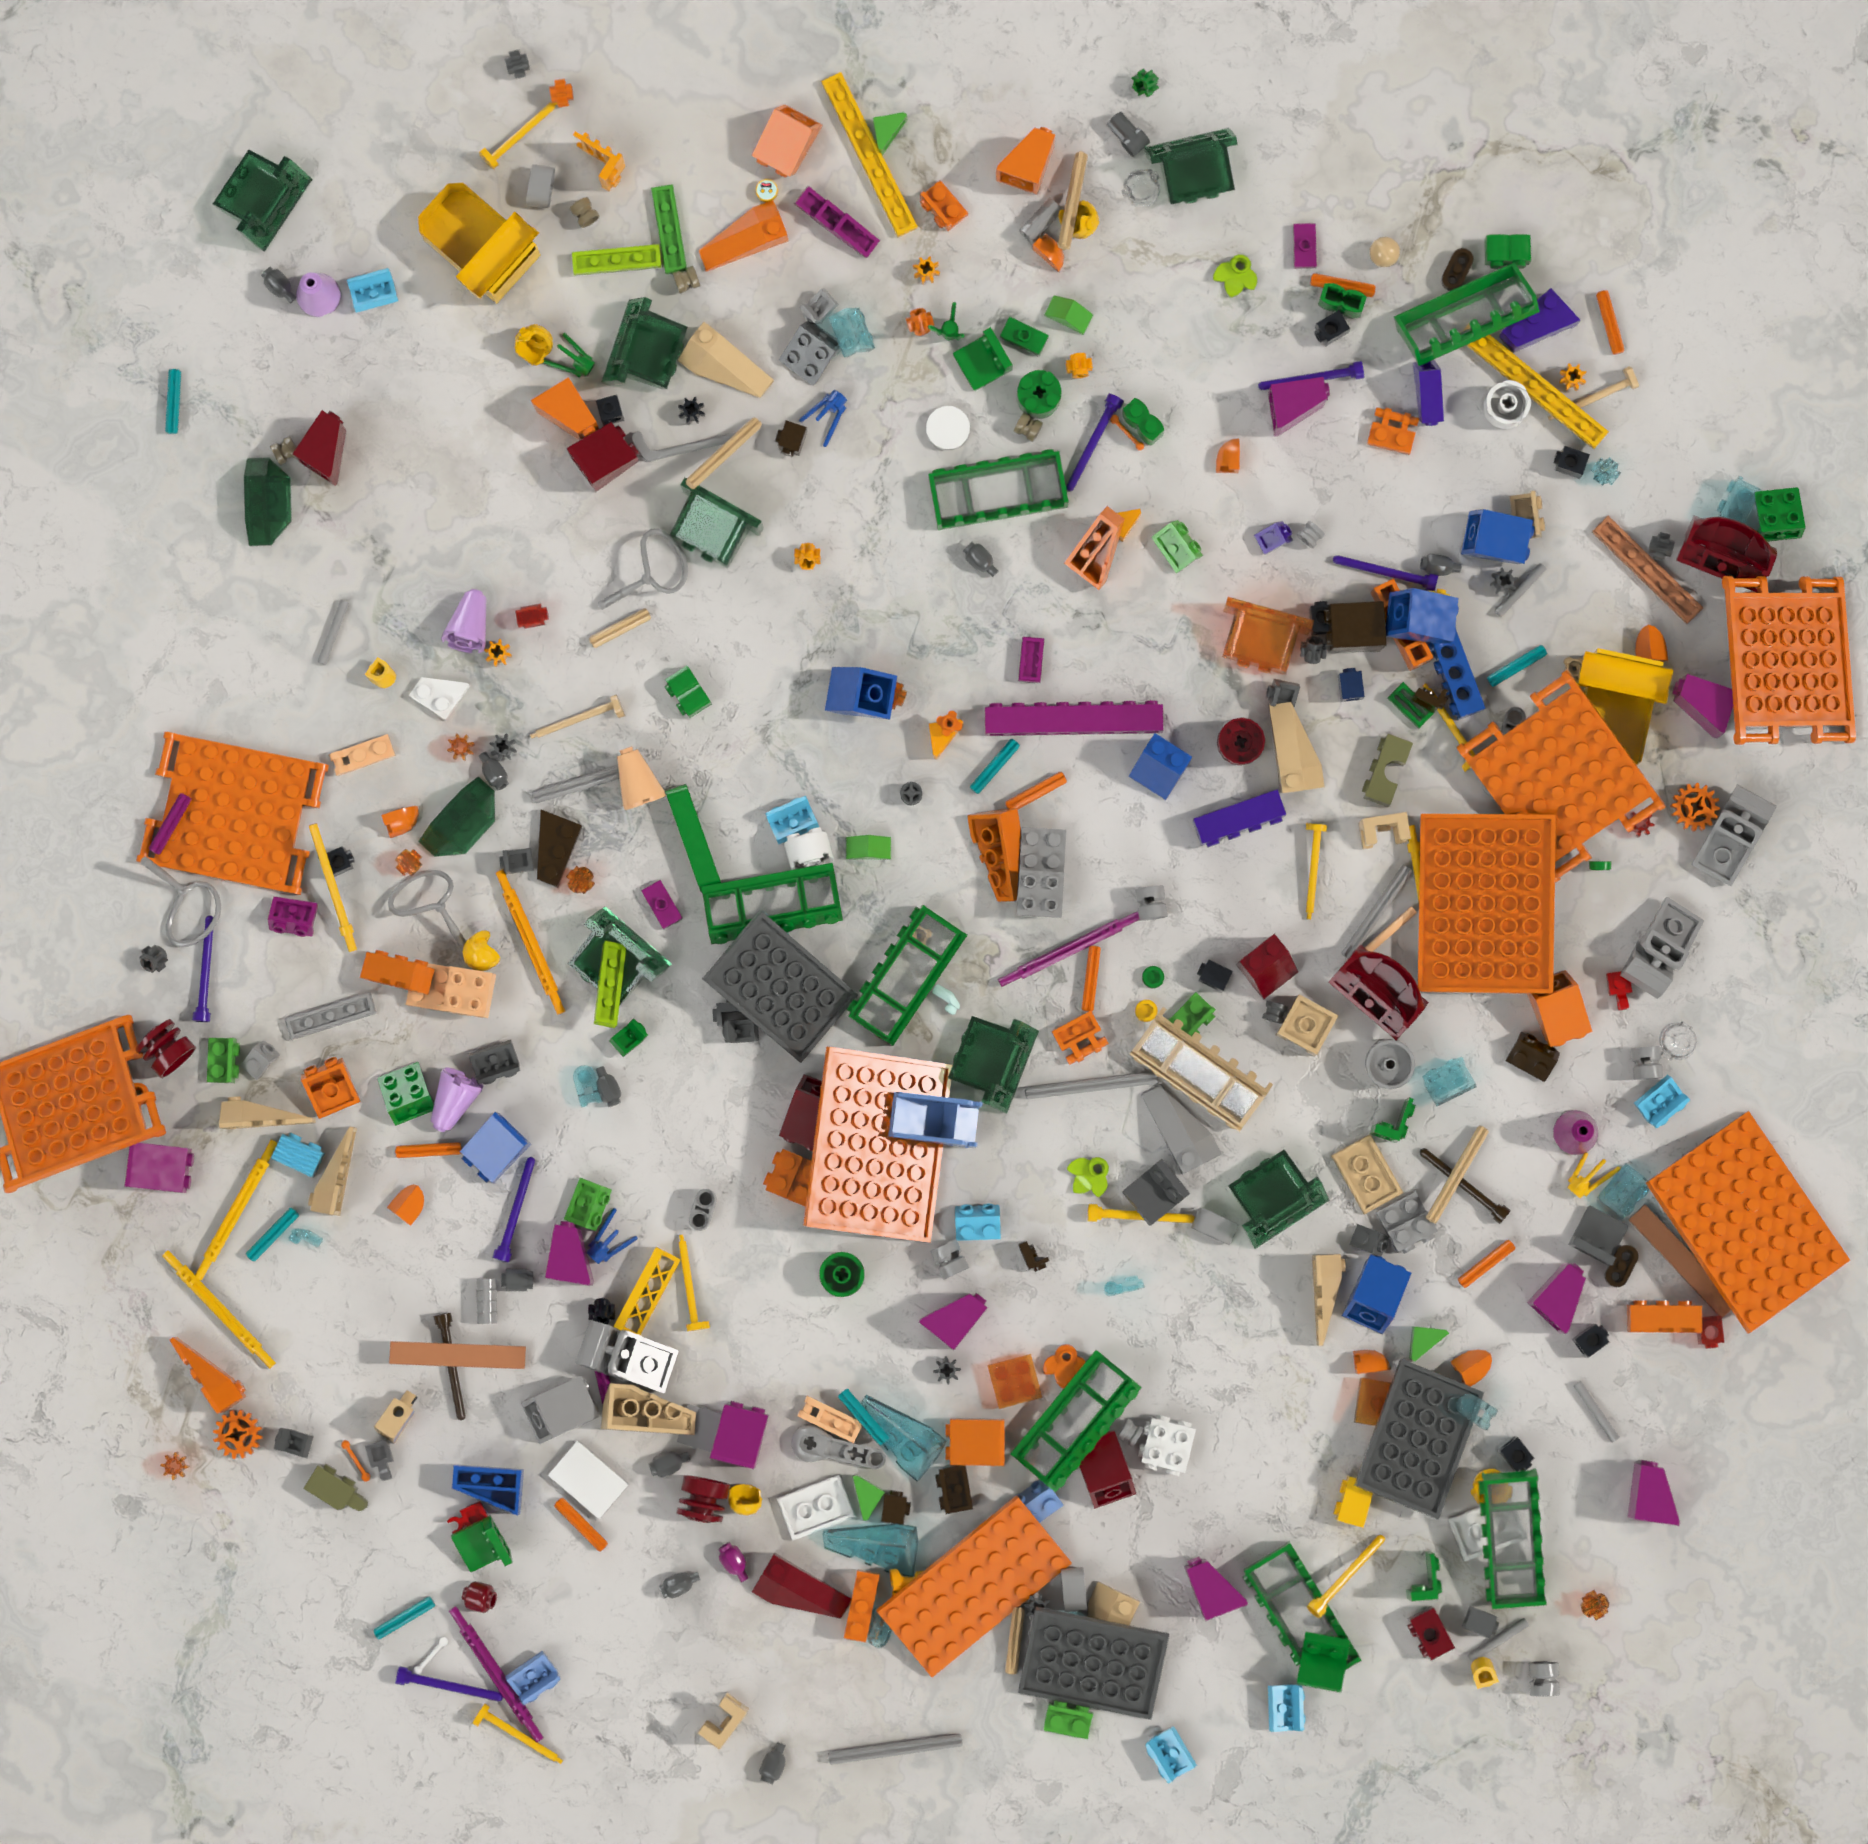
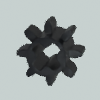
M685 397V404L678 405V408L683 411L679 415L680 419L685 417L687 425L691 421L699 424L698 418L700 416L705 417V413L700 411L704 407V403L698 404L696 397L690 401ZM692 407H695L696 412H692V414L689 415L688 410H691Z
M605 1298L596 1299L594 1305H588L589 1320L606 1325L609 1324L610 1320H615V1304H611Z

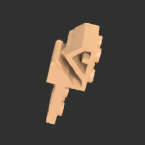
M428 963L427 967L435 969L428 995L408 990L406 1005L488 1018L496 974Z

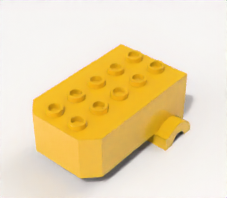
M448 183L418 216L419 232L423 240L459 271L456 279L479 299L486 294L497 304L541 256L537 245L533 242L539 234L534 227H531L516 212L506 220L465 183Z
M1597 648L1594 653L1585 651L1578 685L1585 687L1584 693L1638 766L1642 762L1654 702L1667 703L1673 670L1663 668L1664 662L1600 648Z

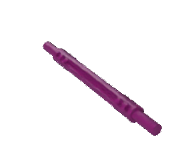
M1138 911L1120 920L1115 919L1017 967L1016 971L998 979L1001 987L1020 978L1025 979L1123 931L1122 928L1139 920Z
M456 1606L449 1610V1613L461 1629L459 1632L520 1723L526 1726L536 1743L542 1740L544 1737L533 1722V1716L527 1707L521 1703L517 1693L506 1681L505 1674L471 1623L468 1625Z

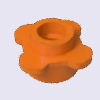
M949 711L947 715L939 716L936 720V723L941 726L943 736L948 737L951 733L962 729V723L958 722L955 711Z

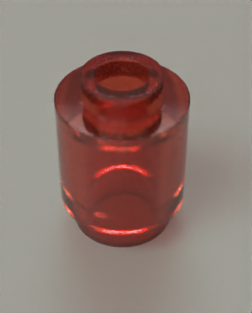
M541 603L520 607V610H515L519 628L524 627L527 629L546 625L545 620H549L547 607H542Z

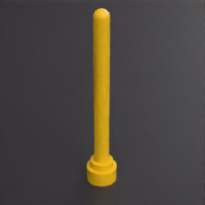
M1088 1204V1222H1097V1220L1102 1218L1144 1220L1138 1211L1102 1209L1098 1204ZM1166 1213L1158 1221L1193 1223L1195 1216L1192 1214Z
M1378 1535L1320 1598L1317 1597L1310 1601L1306 1607L1316 1618L1323 1616L1326 1612L1327 1603L1384 1543L1385 1537Z

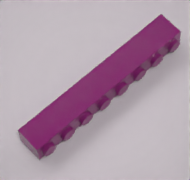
M1155 700L1145 701V704H1136V701H1123L1122 705H1114L1113 701H1102L1100 705H1091V702H1078V705L1069 706V702H1056V706H1047L1046 702H1036L1034 706H1025V703H1012V707H1003L1002 703H990L989 707H985V736L1163 733L1164 731L1163 704H1158V701Z

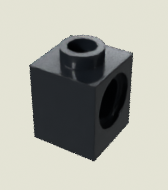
M1338 310L1317 322L1314 334L1320 343L1323 342L1325 346H1328L1348 334L1350 327ZM1333 325L1336 328V332L1334 334L1327 333L1325 326Z
M617 394L596 400L603 427L610 422L614 424L625 421Z
M1564 446L1555 455L1553 463L1557 464L1555 471L1580 479L1590 454ZM1572 457L1575 460V466H1568L1565 463V458Z
M1327 601L1314 602V606H1310L1311 635H1325L1326 632H1329L1328 623H1320L1316 619V614L1324 613L1329 606Z
M342 846L327 853L334 877L354 869L352 863L355 860L350 850L346 851V848ZM337 856H342V866L334 867L333 859Z
M1208 960L1206 964L1202 962L1197 972V975L1200 976L1198 981L1223 992L1233 971Z
M1592 1324L1572 1339L1585 1358H1589L1610 1343L1607 1339L1609 1334L1602 1325L1598 1327L1597 1324ZM1591 1333L1596 1334L1598 1337V1342L1594 1346L1589 1345L1587 1342V1337Z
M1516 1436L1498 1449L1514 1472L1526 1471L1533 1465L1531 1461L1535 1458ZM1515 1450H1521L1523 1453V1458L1520 1462H1514L1512 1459V1453Z

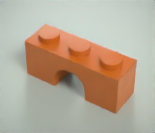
M858 1569L844 1638L866 1643L880 1576L879 1573Z

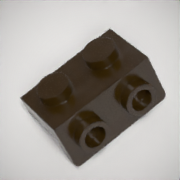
M1520 1032L1516 1043L1506 1058V1062L1545 1082L1558 1062L1560 1052L1554 1046L1550 1047L1548 1044L1545 1045L1538 1041L1534 1035Z
M966 1465L939 1469V1474H935L937 1488H942L943 1496L939 1497L941 1510H945L946 1515L973 1510Z

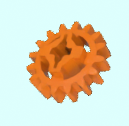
M1695 783L1693 788L1690 784H1687L1685 786L1686 791L1680 788L1678 790L1680 796H1673L1676 803L1671 804L1670 807L1676 811L1671 815L1678 816L1679 819L1676 821V824L1683 822L1684 830L1691 826V831L1695 832L1698 826L1703 831L1705 830V824L1709 827L1713 825L1710 819L1716 820L1718 818L1714 812L1720 810V807L1715 806L1719 798H1712L1715 791L1713 790L1708 793L1707 785L1701 789L1699 783ZM1697 793V795L1692 799L1689 797H1685L1687 794ZM1705 798L1709 803V807L1706 806ZM1698 801L1697 808L1700 810L1693 813V806L1691 805ZM1681 807L1684 808L1686 816L1683 815ZM1698 816L1705 817L1703 821L1693 822Z
M233 1410L230 1411V1417L226 1414L222 1415L223 1422H216L219 1429L213 1430V1433L218 1434V1437L213 1441L220 1443L217 1448L218 1450L225 1449L224 1456L232 1453V1459H236L238 1454H240L241 1458H246V1452L250 1455L254 1453L252 1447H260L256 1441L257 1439H263V1436L258 1435V1431L262 1430V1427H256L255 1424L259 1420L258 1418L251 1420L252 1413L244 1416V1411L239 1410L238 1415H236ZM239 1419L247 1422L250 1427L247 1428L241 1425ZM229 1423L230 1428L228 1432L224 1434V1429L226 1425ZM236 1428L238 1431H247V1433L240 1436L239 1439L238 1437L229 1438L230 1435L236 1433ZM249 1435H252L251 1442L246 1446L247 1438ZM230 1441L233 1443L236 1449L229 1447L226 1442Z

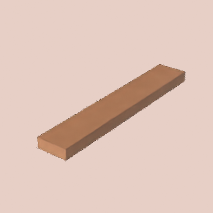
M1609 516L1592 531L1610 551L1686 624L1703 609L1677 581Z
M1645 1204L1628 1219L1720 1318H1723L1731 1311L1696 1257Z
M390 1341L389 1364L525 1369L526 1346Z

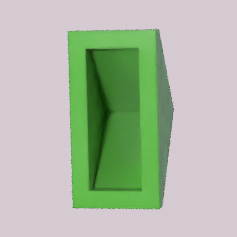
M906 113L873 117L878 150L882 156L907 122Z
M1054 295L1044 316L1084 335L1093 314L1075 300Z
M876 835L846 837V859L891 860V837Z
M1412 1326L1410 1360L1415 1362L1447 1336L1449 1334L1448 1331Z
M854 1475L853 1480L863 1521L869 1519L885 1491L861 1476Z

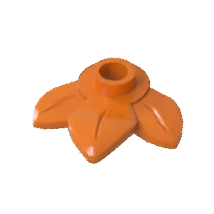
M1064 1344L1057 1348L1055 1355L1045 1360L1043 1372L1047 1375L1055 1374L1057 1384L1064 1389L1086 1361L1077 1356V1351L1073 1346ZM1064 1353H1069L1070 1358L1063 1359L1062 1355Z

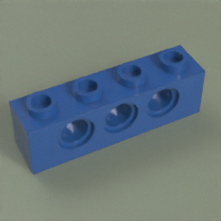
M1457 631L1454 642L1444 644L1426 642L1436 662H1433L1435 671L1438 675L1441 674L1444 681L1441 683L1442 689L1448 690L1446 695H1449L1451 700L1449 708L1452 715L1457 716V719L1460 720L1484 711L1486 709ZM1449 648L1452 652V657L1444 658L1441 655V649ZM1449 669H1457L1460 677L1458 679L1451 678L1449 676ZM1464 689L1468 694L1467 699H1459L1456 694L1457 690Z

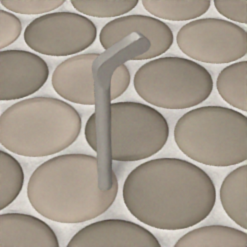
M640 431L632 435V441L642 457L647 462H652L666 457L725 444L737 432L657 451L648 449Z

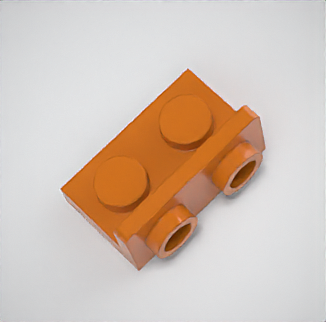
M941 180L926 192L920 193L921 206L925 211H931L934 214L935 218L933 219L941 229L945 227L947 231H950L968 216V212Z

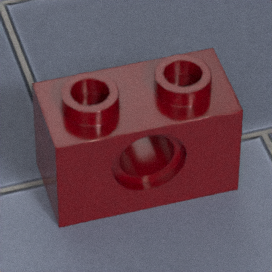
M1433 1606L1408 1618L1410 1624L1407 1627L1413 1638L1415 1636L1418 1637L1421 1643L1418 1645V1648L1424 1658L1428 1656L1432 1661L1455 1649ZM1428 1628H1433L1435 1631V1637L1432 1640H1425L1424 1632Z

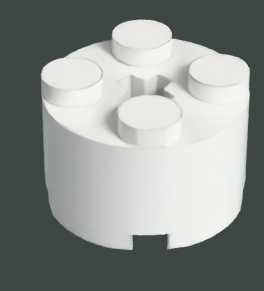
M1512 380L1500 382L1490 389L1484 400V416L1486 420L1497 428H1515L1528 414L1531 400L1526 388L1522 384ZM1505 401L1510 402L1508 409L1505 408Z
M821 827L813 828L808 831V834L801 836L800 833L787 836L788 841L784 846L791 870H795V867L806 868L826 864L825 860L829 858L830 862L834 860L827 832H822Z

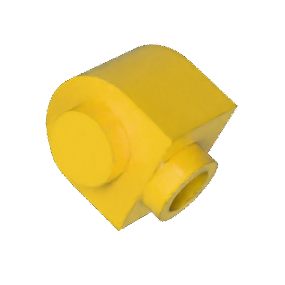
M379 657L376 658L364 674L373 684L380 688H388L396 680L395 671L387 662Z
M1479 1657L1472 1662L1471 1671L1477 1689L1489 1687L1499 1682L1494 1665L1489 1658Z

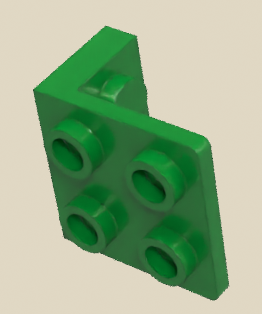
M991 327L983 331L982 337L953 353L973 391L1012 371L1013 365Z
M1799 488L1756 491L1754 497L1759 520L1757 532L1767 542L1802 538L1806 526Z
M419 1062L377 1078L387 1112L395 1126L433 1111L434 1100L428 1091Z
M1410 1097L1405 1099L1395 1130L1393 1129L1394 1125L1381 1121V1123L1379 1122V1124L1372 1126L1370 1134L1394 1143L1399 1142L1402 1138L1404 1139L1409 1127L1405 1125L1407 1118L1412 1117L1416 1107L1415 1104H1412L1414 1099Z
M491 1515L451 1535L453 1543L470 1572H474L496 1560H501L504 1566L513 1563L511 1550Z
M1431 1551L1425 1552L1428 1588L1425 1584L1411 1585L1412 1589H1406L1407 1599L1410 1601L1439 1599L1438 1594H1442L1441 1580H1438L1436 1571H1440L1439 1557H1436Z
M1305 1631L1297 1684L1340 1693L1343 1686L1350 1640Z

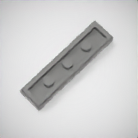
M367 992L285 1018L290 1039L295 1040L377 1014L371 992Z

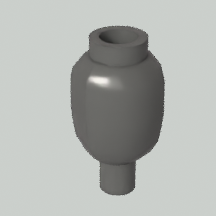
M269 267L262 273L264 285L275 296L285 297L289 303H292L297 298L291 292L289 280L280 270H273Z
M971 542L963 550L966 554V561L980 572L987 571L992 577L998 573V570L993 566L991 554L981 544Z
M1429 554L1427 557L1422 556L1420 562L1421 570H1425L1427 574L1446 576L1451 572L1460 573L1462 568L1461 564L1453 563L1449 557L1438 554Z
M487 752L481 753L479 758L483 763L482 772L487 782L492 787H496L497 790L504 789L509 784L505 769L496 759L490 758Z
M604 1066L597 1068L596 1072L599 1078L596 1085L601 1100L607 1103L608 1107L621 1103L619 1099L621 1097V1090L615 1078L606 1073Z
M672 1451L655 1456L653 1462L649 1463L653 1476L658 1475L659 1477L671 1475L681 1468L682 1463L689 1461L690 1456L688 1452L678 1454Z
M698 1572L690 1575L679 1573L666 1578L659 1587L664 1598L669 1597L673 1599L688 1592L693 1585L692 1583L701 1579Z
M777 1742L775 1750L766 1754L759 1770L762 1775L760 1780L773 1785L774 1781L780 1779L786 1762L783 1755L786 1745Z

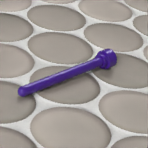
M1362 361L1353 362V365H1349L1348 368L1263 381L1258 384V388L1260 390H1269L1271 384L1324 377V380L1348 376L1355 378V380L1363 379Z
M1108 393L1105 399L1106 409L1066 485V490L1069 492L1074 490L1113 413L1121 409L1124 400L1116 395Z
M1339 555L1333 557L1335 564L1420 584L1423 588H1426V591H1435L1439 575L1435 574L1421 576Z
M209 915L206 917L204 931L212 922L213 916ZM213 930L203 941L198 1007L195 1008L192 1021L210 1022L211 1013H209V1008H207Z
M528 1157L501 1246L498 1245V1248L494 1250L492 1258L510 1262L512 1254L509 1247L535 1165L533 1157Z
M399 1666L395 1684L403 1686L411 1682L494 1701H501L503 1699L500 1692L413 1674L412 1671L403 1666Z

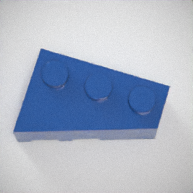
M456 1464L453 1468L452 1489L518 1516L521 1513L524 1469Z

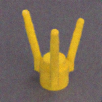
M1586 1152L1580 1159L1573 1175L1567 1180L1570 1182L1567 1188L1580 1199L1583 1195L1587 1197L1592 1190L1615 1175L1621 1168L1619 1166L1589 1186L1590 1183L1588 1181L1599 1171L1606 1160L1602 1159L1585 1178L1581 1175L1577 1178L1588 1156Z

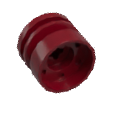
M1242 717L1232 719L1222 727L1218 734V751L1223 759L1231 764L1239 766L1250 764L1264 750V732L1259 724L1251 719ZM1237 736H1240L1241 739H1246V742L1243 744L1244 748H1241L1240 745H1235L1234 742L1237 741Z
M171 1019L150 1030L135 1049L138 1054L145 1053L143 1056L145 1061L156 1057L151 1068L160 1078L167 1077L179 1068L197 1048L186 1036L176 1040L181 1030L178 1027L172 1029L175 1023Z
M684 1475L681 1490L689 1493L690 1498H680L679 1502L688 1505V1508L678 1507L676 1513L697 1522L722 1523L724 1516L714 1514V1510L725 1511V1507L716 1504L717 1499H727L730 1484L708 1478Z

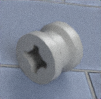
M1308 521L1305 524V529L1299 531L1297 536L1303 543L1313 549L1316 546V541L1322 539L1325 534L1317 525Z
M1128 1419L1117 1438L1126 1440L1128 1445L1133 1447L1144 1428L1135 1426L1133 1421Z

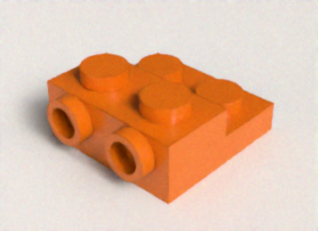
M331 1057L324 1061L325 1065L318 1068L315 1065L307 1067L303 1070L304 1074L301 1075L302 1084L319 1119L360 1102L359 1095L353 1085L343 1058L337 1060V1057Z
M783 1148L781 1153L777 1151L772 1161L775 1168L772 1173H767L763 1182L767 1186L765 1190L806 1207L812 1161Z

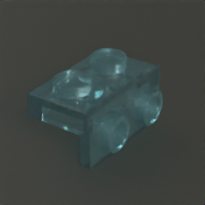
M845 308L829 317L844 357H849L857 352H869L875 349L873 337L868 331L864 314L860 311V308Z
M1738 476L1736 480L1732 479L1726 489L1729 494L1726 500L1722 499L1716 511L1719 512L1717 517L1729 518L1745 524L1755 503L1754 494L1756 491H1761V489L1743 481V477Z
M1463 1057L1451 1059L1444 1066L1438 1069H1431L1423 1076L1424 1086L1436 1107L1476 1088V1083L1465 1066Z
M1625 1164L1597 1198L1613 1210L1618 1217L1624 1219L1625 1216L1633 1212L1637 1202L1648 1194L1647 1179Z

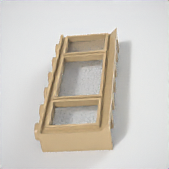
M1163 1007L1130 1055L1139 1064H1144L1150 1068L1156 1076L1167 1080L1173 1088L1184 1092L1193 1102L1204 1106L1211 1115L1218 1116L1225 1121L1227 1126L1240 1132L1268 1094L1273 1084L1269 1082L1265 1088L1255 1082L1257 1077L1255 1072L1250 1071L1245 1075L1236 1068L1239 1064L1236 1059L1231 1058L1227 1062L1218 1056L1220 1052L1218 1046L1213 1045L1211 1049H1208L1199 1042L1202 1038L1199 1033L1194 1032L1191 1037L1181 1030L1183 1026L1181 1020L1176 1019L1174 1023H1171L1162 1015L1167 1009Z

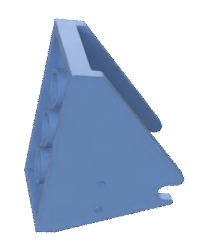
M894 1092L888 1137L976 1148L978 1143L975 1142L978 1113L983 1102Z

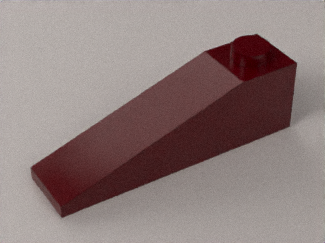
M776 1553L773 1554L752 1590V1593L771 1604L840 1619L852 1598Z

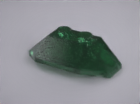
M247 458L244 472V508L249 546H272L275 540L292 522L291 478L270 458Z
M479 776L461 789L436 816L418 842L434 857L465 855L495 823V791Z

